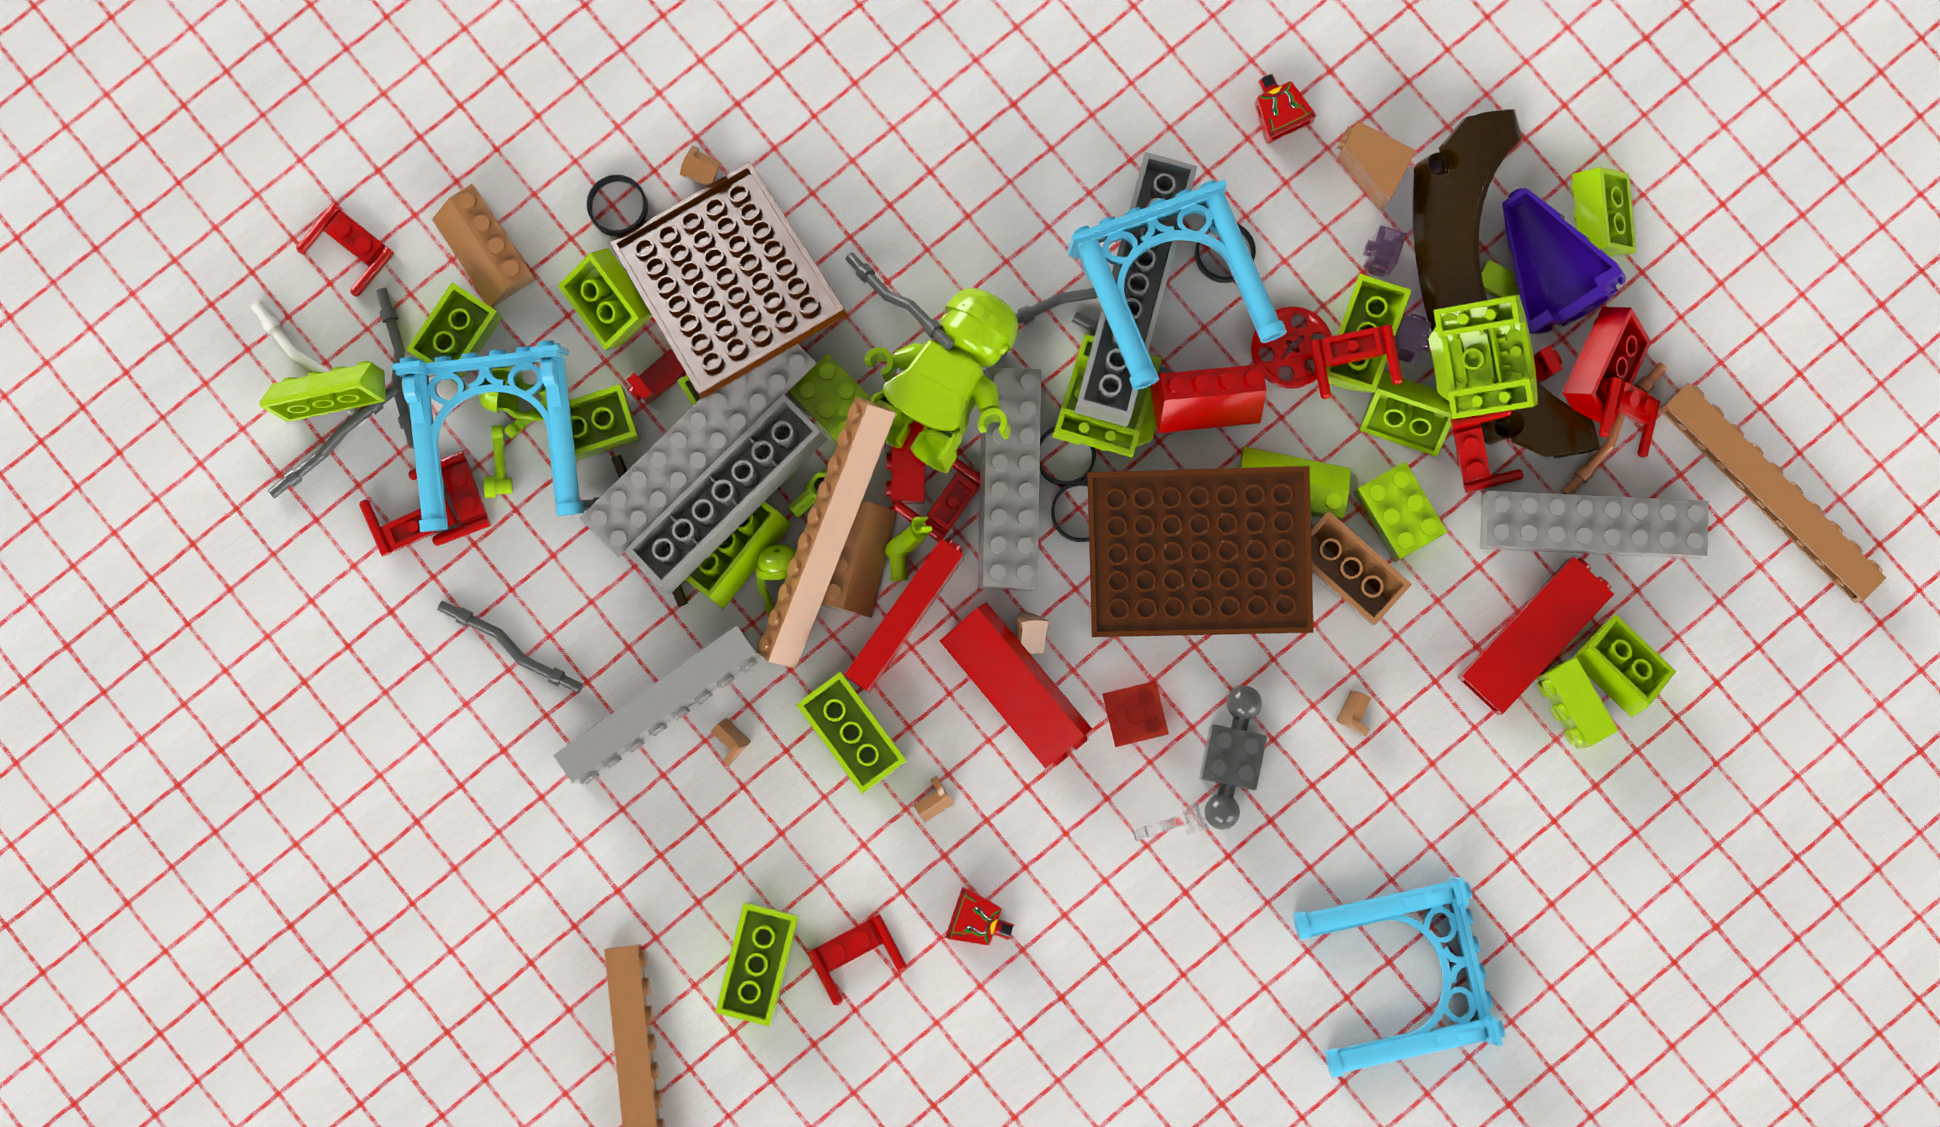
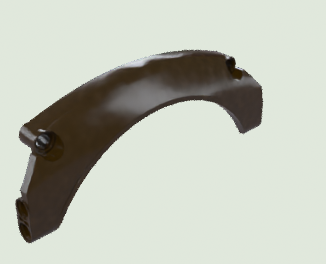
M1515 109L1483 112L1465 117L1441 144L1439 153L1429 155L1414 166L1413 234L1415 257L1422 299L1431 332L1436 327L1433 310L1488 300L1480 269L1479 226L1489 185L1506 155L1522 138ZM1537 380L1538 405L1512 410L1510 416L1480 423L1485 444L1492 445L1502 440L1511 439L1512 443L1545 458L1553 457L1557 459L1600 449L1594 421L1573 410L1571 406L1554 396Z

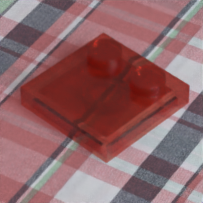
M1157 681L1102 694L1115 747L1170 734Z

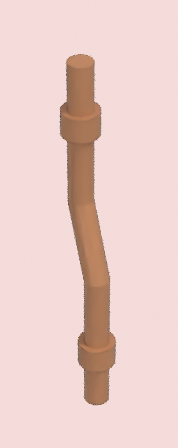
M1659 362L1646 377L1643 376L1635 384L1636 388L1649 394L1655 388L1654 384L1666 372L1667 367ZM1619 412L1611 428L1610 435L1606 437L1604 444L1585 465L1578 467L1574 472L1575 476L1561 490L1563 494L1572 495L1582 483L1586 484L1593 476L1592 472L1614 449L1625 415Z

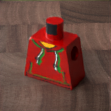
M1269 74L1258 81L1264 93L1256 98L1255 108L1267 144L1314 122L1316 118L1315 112L1291 81L1278 86L1273 74Z
M962 887L945 938L989 946L993 935L1009 940L1014 924L999 919L1002 910L1000 906Z

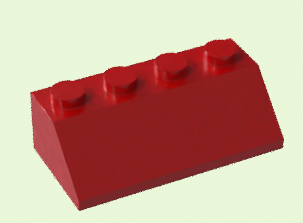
M1631 307L1601 308L1591 332L1584 342L1583 349L1574 363L1570 377L1563 388L1562 393L1573 410L1600 424L1611 377L1620 378L1623 382L1632 385L1651 344L1650 338ZM1615 410V414H1614V418H1613V422H1612V427H1613V425H1614V423H1615V421H1616V419H1617V416H1618V414H1619V412L1616 411V410Z
M1263 364L1158 374L1159 380L1150 385L1157 434L1261 423L1267 392Z

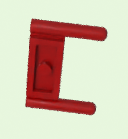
M331 204L296 246V250L300 254H305L323 231L368 266L367 270L350 289L351 294L358 297L393 256L394 252L334 204Z
M1392 325L1310 341L1320 397L1322 399H1329L1331 397L1326 366L1331 367L1380 357L1386 354L1392 383L1399 385L1403 381Z
M1611 377L1599 435L1601 437H1608L1610 435L1616 410L1632 420L1644 424L1637 454L1641 458L1647 457L1660 400L1655 399L1653 396L1627 382H1623L1620 378Z
M1512 410L1450 419L1465 493L1523 478L1524 474L1521 469L1491 476L1480 425L1483 422L1510 416Z
M463 450L440 459L442 475L461 526L433 536L432 542L435 546H440L491 526ZM416 468L408 472L411 480H417Z
M956 458L951 466L957 473L926 515L928 519L925 521V525L932 527L929 536L937 542L945 538L980 487V474L958 458ZM897 501L893 505L894 511L911 523L915 517H920L919 514L901 501Z
M445 497L448 527L455 525L457 521ZM364 499L359 503L382 557L440 532H420L421 508L381 527L370 501Z
M880 914L807 952L833 1005H840L843 999L829 972L884 944L896 970L902 972L907 968Z

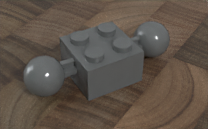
M1238 686L1227 697V709L1233 716L1231 728L1215 724L1209 727L1199 779L1219 783L1218 793L1208 800L1204 813L1207 822L1212 827L1220 830L1231 828L1239 819L1240 808L1234 799L1235 788L1257 790L1267 735L1247 731L1249 720L1255 718L1262 708L1260 694L1250 686Z

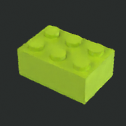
M609 248L590 252L557 285L605 350L624 345L653 317L628 273Z
M451 282L406 350L414 357H417V359H423L424 363L435 362L434 358L441 356H451V360L462 359V354H479L503 317L498 311ZM457 373L456 375L463 378L465 373Z
M828 353L789 390L790 396L837 444L838 436L844 429L848 419V410L854 403L856 396L866 400L871 399Z
M621 384L569 400L576 461L641 440L626 391Z
M1406 461L1353 492L1395 563L1448 533Z
M1614 614L1598 626L1573 657H1577L1586 675L1631 718L1649 707L1677 672L1617 614Z
M1577 657L1565 660L1537 677V689L1544 698L1547 697L1552 705L1550 711L1557 722H1562L1566 729L1564 731L1565 738L1571 746L1575 745L1577 749L1591 747L1619 731Z

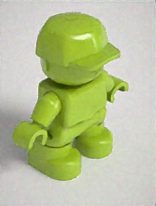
M966 288L958 292L945 306L947 313L942 316L941 325L943 326L942 330L954 342L951 349L946 350L939 342L931 339L925 344L912 343L895 350L894 355H891L885 348L876 347L869 350L864 359L867 367H875L880 362H887L886 367L881 370L882 377L887 383L883 385V390L873 394L869 400L885 405L896 413L885 442L894 447L901 448L910 435L909 425L914 420L925 425L910 449L922 462L943 473H948L957 458L956 450L962 442V435L967 430L970 413L975 405H977L981 413L978 419L980 433L987 432V427L992 422L1001 423L998 431L1004 440L1009 438L1011 433L1008 419L1005 413L1000 410L998 388L992 380L985 376L981 367L988 368L995 365L1002 355H1006L1008 351H1011L1018 334V319L1013 309L1002 299L988 291L976 288ZM897 368H899L902 372L895 376Z

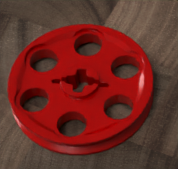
M1293 306L1275 310L1279 321H1283L1287 332L1273 341L1261 343L1255 330L1251 342V355L1254 365L1263 364L1265 379L1276 386L1287 389L1308 386L1317 381L1316 373H1308L1304 368L1305 361L1313 359L1310 346L1311 336L1319 333L1326 338L1331 337L1332 334L1323 319L1308 309ZM1295 315L1303 316L1306 320V326L1302 329L1294 328L1291 318ZM1303 337L1296 348L1298 353L1292 351L1282 359L1281 357L1288 348L1286 343L1293 344ZM1262 348L1271 349L1274 354L1273 359L1269 362L1262 361L1259 358V350ZM1283 366L1291 368L1293 378L1288 381L1282 380L1278 375V370Z

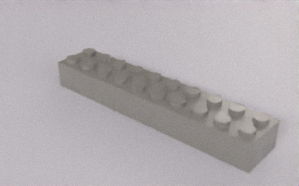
M1145 152L1129 210L1136 207L1144 209L1150 207V204L1158 199L1165 198L1169 200L1175 198V195L1183 190H1191L1198 166ZM1178 215L1162 220L1160 223L1164 226H1174V230H1177L1175 223ZM1147 226L1130 232L1137 239V246L1141 244L1139 242L1140 238L1147 233ZM1121 240L1116 256L1128 257L1132 250L1131 245L1127 241ZM1178 240L1158 244L1142 253L1132 263L1125 277V298L1147 351L1150 348ZM1114 265L1112 270L1116 283L1122 267ZM1102 308L1074 413L1127 427L1131 419L1138 390H1133L1129 380L1131 375Z
M797 344L706 398L700 399L579 519L620 557L626 551L625 549L777 399L783 394L785 395L816 362Z

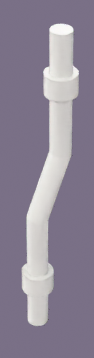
M260 301L255 302L251 306L252 310L262 321L261 326L267 334H272L289 358L311 372H329L327 368L295 348L282 331L280 322L275 316L269 314ZM353 408L343 411H347V413L350 416H352L357 411H359V409ZM365 419L357 426H361L362 424H364L367 419Z

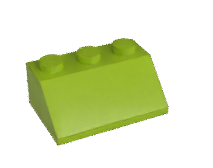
M1603 167L1572 174L1573 183L1571 191L1574 196V219L1577 224V230L1587 236L1591 243L1608 256L1637 253L1629 174Z
M1383 371L1376 392L1371 393L1359 431L1437 457L1451 427L1450 419H1452L1450 403L1437 393V389L1404 378L1401 384L1394 385L1391 381L1390 373Z

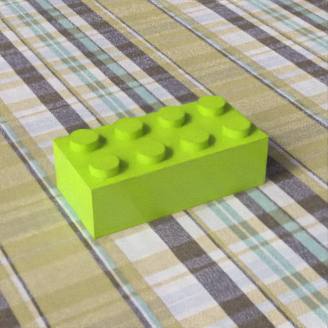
M841 671L796 704L861 794L869 791L907 762Z
M749 902L743 903L715 1013L768 1027L772 1025L800 918L799 915Z

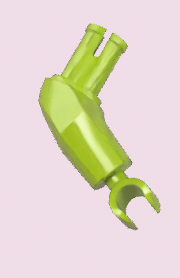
M928 516L915 517L910 526L886 545L885 554H887V557H890L891 581L908 580L906 556L922 545L929 532L932 531L931 526L925 525Z

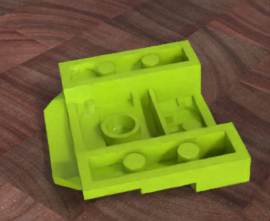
M1519 295L1433 310L1436 327L1429 336L1428 341L1434 364L1437 393L1449 401L1452 419L1538 405L1531 339Z
M1084 334L1052 437L1076 445L1081 443L1103 451L1108 450L1133 458L1135 448L1151 442L1155 431L1156 422L1151 388L1148 386L1138 390L1131 419L1127 427L1074 413L1094 340L1093 336ZM1149 354L1158 374L1162 358Z

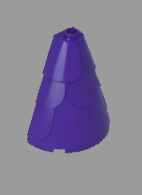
M1525 187L1516 189L1508 195L1507 200L1502 202L1508 249L1512 251L1516 284H1518L1519 295L1530 334L1547 333L1552 330V325L1556 324L1564 327L1577 321L1618 292L1616 287L1618 283L1620 285L1625 283L1626 275L1617 262L1591 243L1587 236L1565 221V216L1531 190Z

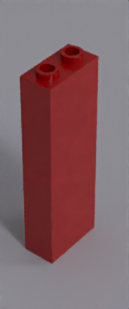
M943 539L939 540L844 674L849 680L866 692H871L964 561V554L961 553L962 547L951 539H948L947 542Z
M1573 556L1567 559L1457 677L1497 715H1502L1614 595L1610 590L1611 585L1600 576L1597 578L1589 571L1591 569L1590 565L1582 558L1578 557L1576 559Z
M987 602L972 611L940 640V643L1045 769L1052 763L1058 766L1069 757L1066 753L1069 748L1073 746L1077 750L1089 740L1085 735L1092 730V727Z

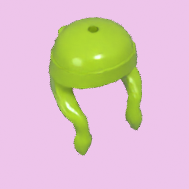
M511 368L491 369L497 379L505 380V385L510 386L508 374ZM522 372L517 374L515 382L520 389L527 391L534 386L523 382ZM486 380L484 385H492V383ZM545 386L538 393L544 392ZM490 392L479 395L481 406L488 409V411L499 413L502 410L516 419L544 420L538 412H520L517 395L503 392Z
M776 544L769 546L758 557L756 564L757 589L765 601V611L768 615L774 610V604L765 582L766 580L786 578L788 565L796 553V550L789 545Z

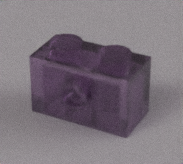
M1380 225L1372 240H1368L1363 252V255L1366 256L1363 268L1369 269L1368 272L1375 276L1384 277V274L1389 276L1398 263L1407 233Z
M1418 314L1404 315L1395 341L1399 360L1416 365L1422 350H1428V338L1430 336L1428 332L1431 323L1426 322L1425 317Z

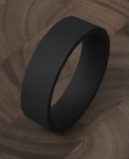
M610 175L600 179L591 188L587 197V211L590 219L601 232L610 236L620 237L644 223L648 213V202L644 191L636 181L624 175ZM612 182H626L633 185L640 191L643 198V209L640 217L633 225L622 230H610L602 227L595 221L592 213V203L596 193L603 186Z
M1238 224L1242 235L1250 245L1251 256L1254 261L1256 255L1254 239L1246 228ZM1197 242L1195 259L1200 271L1207 278L1215 282H1234L1233 276L1223 277L1215 275L1204 266L1199 254L1200 243Z
M1055 427L1049 429L1042 435V437L1040 438V446L1046 437L1054 433ZM1090 447L1092 452L1091 465L1084 475L1075 480L1061 481L1054 479L1044 471L1041 464L1040 473L1046 480L1059 486L1083 481L1087 477V472H1091L1093 469L1096 450L1094 447Z
M1078 481L1067 484L1056 494L1051 507V518L1056 530L1066 539L1074 542H1088L1089 537L1077 538L1065 533L1058 525L1054 512L1056 501L1064 491L1075 486L1088 487V482Z

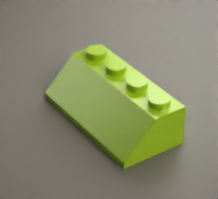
M1359 274L1337 335L1392 325L1395 339L1412 290ZM1386 354L1366 360L1331 367L1326 366L1329 384L1350 391L1375 393L1387 362Z
M361 361L357 363V366L334 367L332 371L324 373L311 372L306 377L301 378L287 377L282 382L273 383L259 401V406L282 420L291 422L386 402L385 372L373 362Z
M1243 447L1239 468L1310 466L1311 516L1322 518L1330 511L1340 521L1344 519L1350 489L1351 468Z
M764 501L685 580L724 610L756 570L760 553L767 547L775 545L791 526V523Z

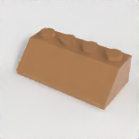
M473 184L450 197L432 218L438 230L490 307L496 306L536 280Z
M861 501L821 606L872 617L887 556L885 548L891 540L897 515L896 511L871 502Z
M1330 511L1311 529L1312 572L1365 620L1375 626L1412 584Z

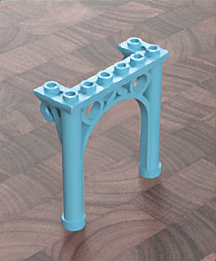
M1216 180L1208 181L1201 185L1200 189L1194 191L1190 189L1183 190L1177 193L1175 198L1169 200L1165 198L1158 199L1152 202L1150 207L1140 209V207L1133 208L1127 211L1125 216L1116 219L1114 216L1105 218L1100 221V225L1091 228L1089 226L1080 227L1071 236L1067 254L1069 257L1072 256L1073 260L1080 258L1084 274L1092 282L1131 375L1129 380L1133 390L1146 388L1156 383L1159 377L1127 304L1124 282L1127 271L1132 263L1142 253L1158 244L1176 240H1188L1202 243L1214 249L1228 264L1261 343L1273 341L1287 332L1283 321H1279L1227 201L1225 196L1227 183L1225 180L1216 182ZM1196 213L1204 218L1205 225L1199 231L1190 230L1184 226L1183 218ZM1178 215L1175 223L1177 230H1174V226H1164L1160 223L1162 220ZM1147 226V233L1140 238L1139 242L1141 244L1137 246V239L1130 232ZM1209 228L1214 235L1218 234L1220 241L1206 234ZM1118 240H1125L1131 245L1132 250L1128 257H1118L1111 254L1109 245ZM1107 262L1122 266L1117 283Z
M554 340L537 342L538 347H518L515 353L506 354L505 350L489 351V356L479 357L478 353L462 354V359L451 360V356L435 357V362L424 363L423 359H417V357L400 358V363L392 364V370L396 371V375L403 377V393L406 402L409 403L422 518L419 521L420 532L448 529L439 452L441 427L450 412L460 403L476 395L490 392L517 395L531 403L539 411L545 421L548 432L556 515L568 516L584 513L583 502H580L565 369L566 355H569L568 349L560 346V343H554ZM513 367L508 374L510 386L505 385V380L497 379L491 369ZM533 370L538 377L537 383L527 391L520 389L515 382L517 374L521 371ZM479 371L477 379L473 383L468 384L470 388L466 390L465 381L456 375L457 373ZM435 376L429 383V377ZM453 379L458 384L457 394L450 400L441 398L437 393L438 384L443 380ZM486 380H488L489 383H492V385H484V384H485ZM543 386H545L547 408L534 397ZM431 397L434 401L444 405L434 421Z
M1449 877L1448 881L1309 913L1305 911L1293 913L1299 940L1387 920L1406 923L1426 937L1435 950L1441 966V997L1430 1019L1418 1029L1408 1033L1325 1050L1326 1062L1331 1078L1343 1076V1073L1483 1041L1496 1046L1503 1045L1502 1038L1505 1037L1502 1021H1498L1497 1017L1491 1015L1490 1008L1493 1007V1001L1490 992L1485 991L1483 980L1487 979L1484 965L1478 962L1477 953L1480 952V946L1477 937L1472 936L1470 925H1473L1472 913L1469 908L1466 909L1465 907L1470 905L1469 899L1472 898V891L1469 883L1464 882V878ZM1449 904L1450 910L1444 908L1443 905ZM1429 909L1422 923L1403 915ZM1437 913H1443L1448 919L1449 932L1443 937H1438L1429 930L1431 919ZM1456 934L1461 956L1453 955L1447 946L1442 948L1440 942H1449ZM1448 961L1453 962L1454 964L1451 967H1449ZM1462 968L1465 970L1469 990L1461 986L1451 988V982H1456V976ZM1458 992L1466 996L1468 1004L1467 1013L1461 1017L1455 1016L1447 1007L1451 996ZM1443 1014L1456 1022L1454 1025L1432 1029L1440 1021ZM1475 1014L1476 1020L1470 1021Z

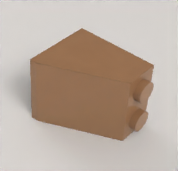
M1359 121L1356 122L1354 128L1347 127L1337 146L1341 150L1338 160L1376 207L1383 211L1392 198L1416 150Z

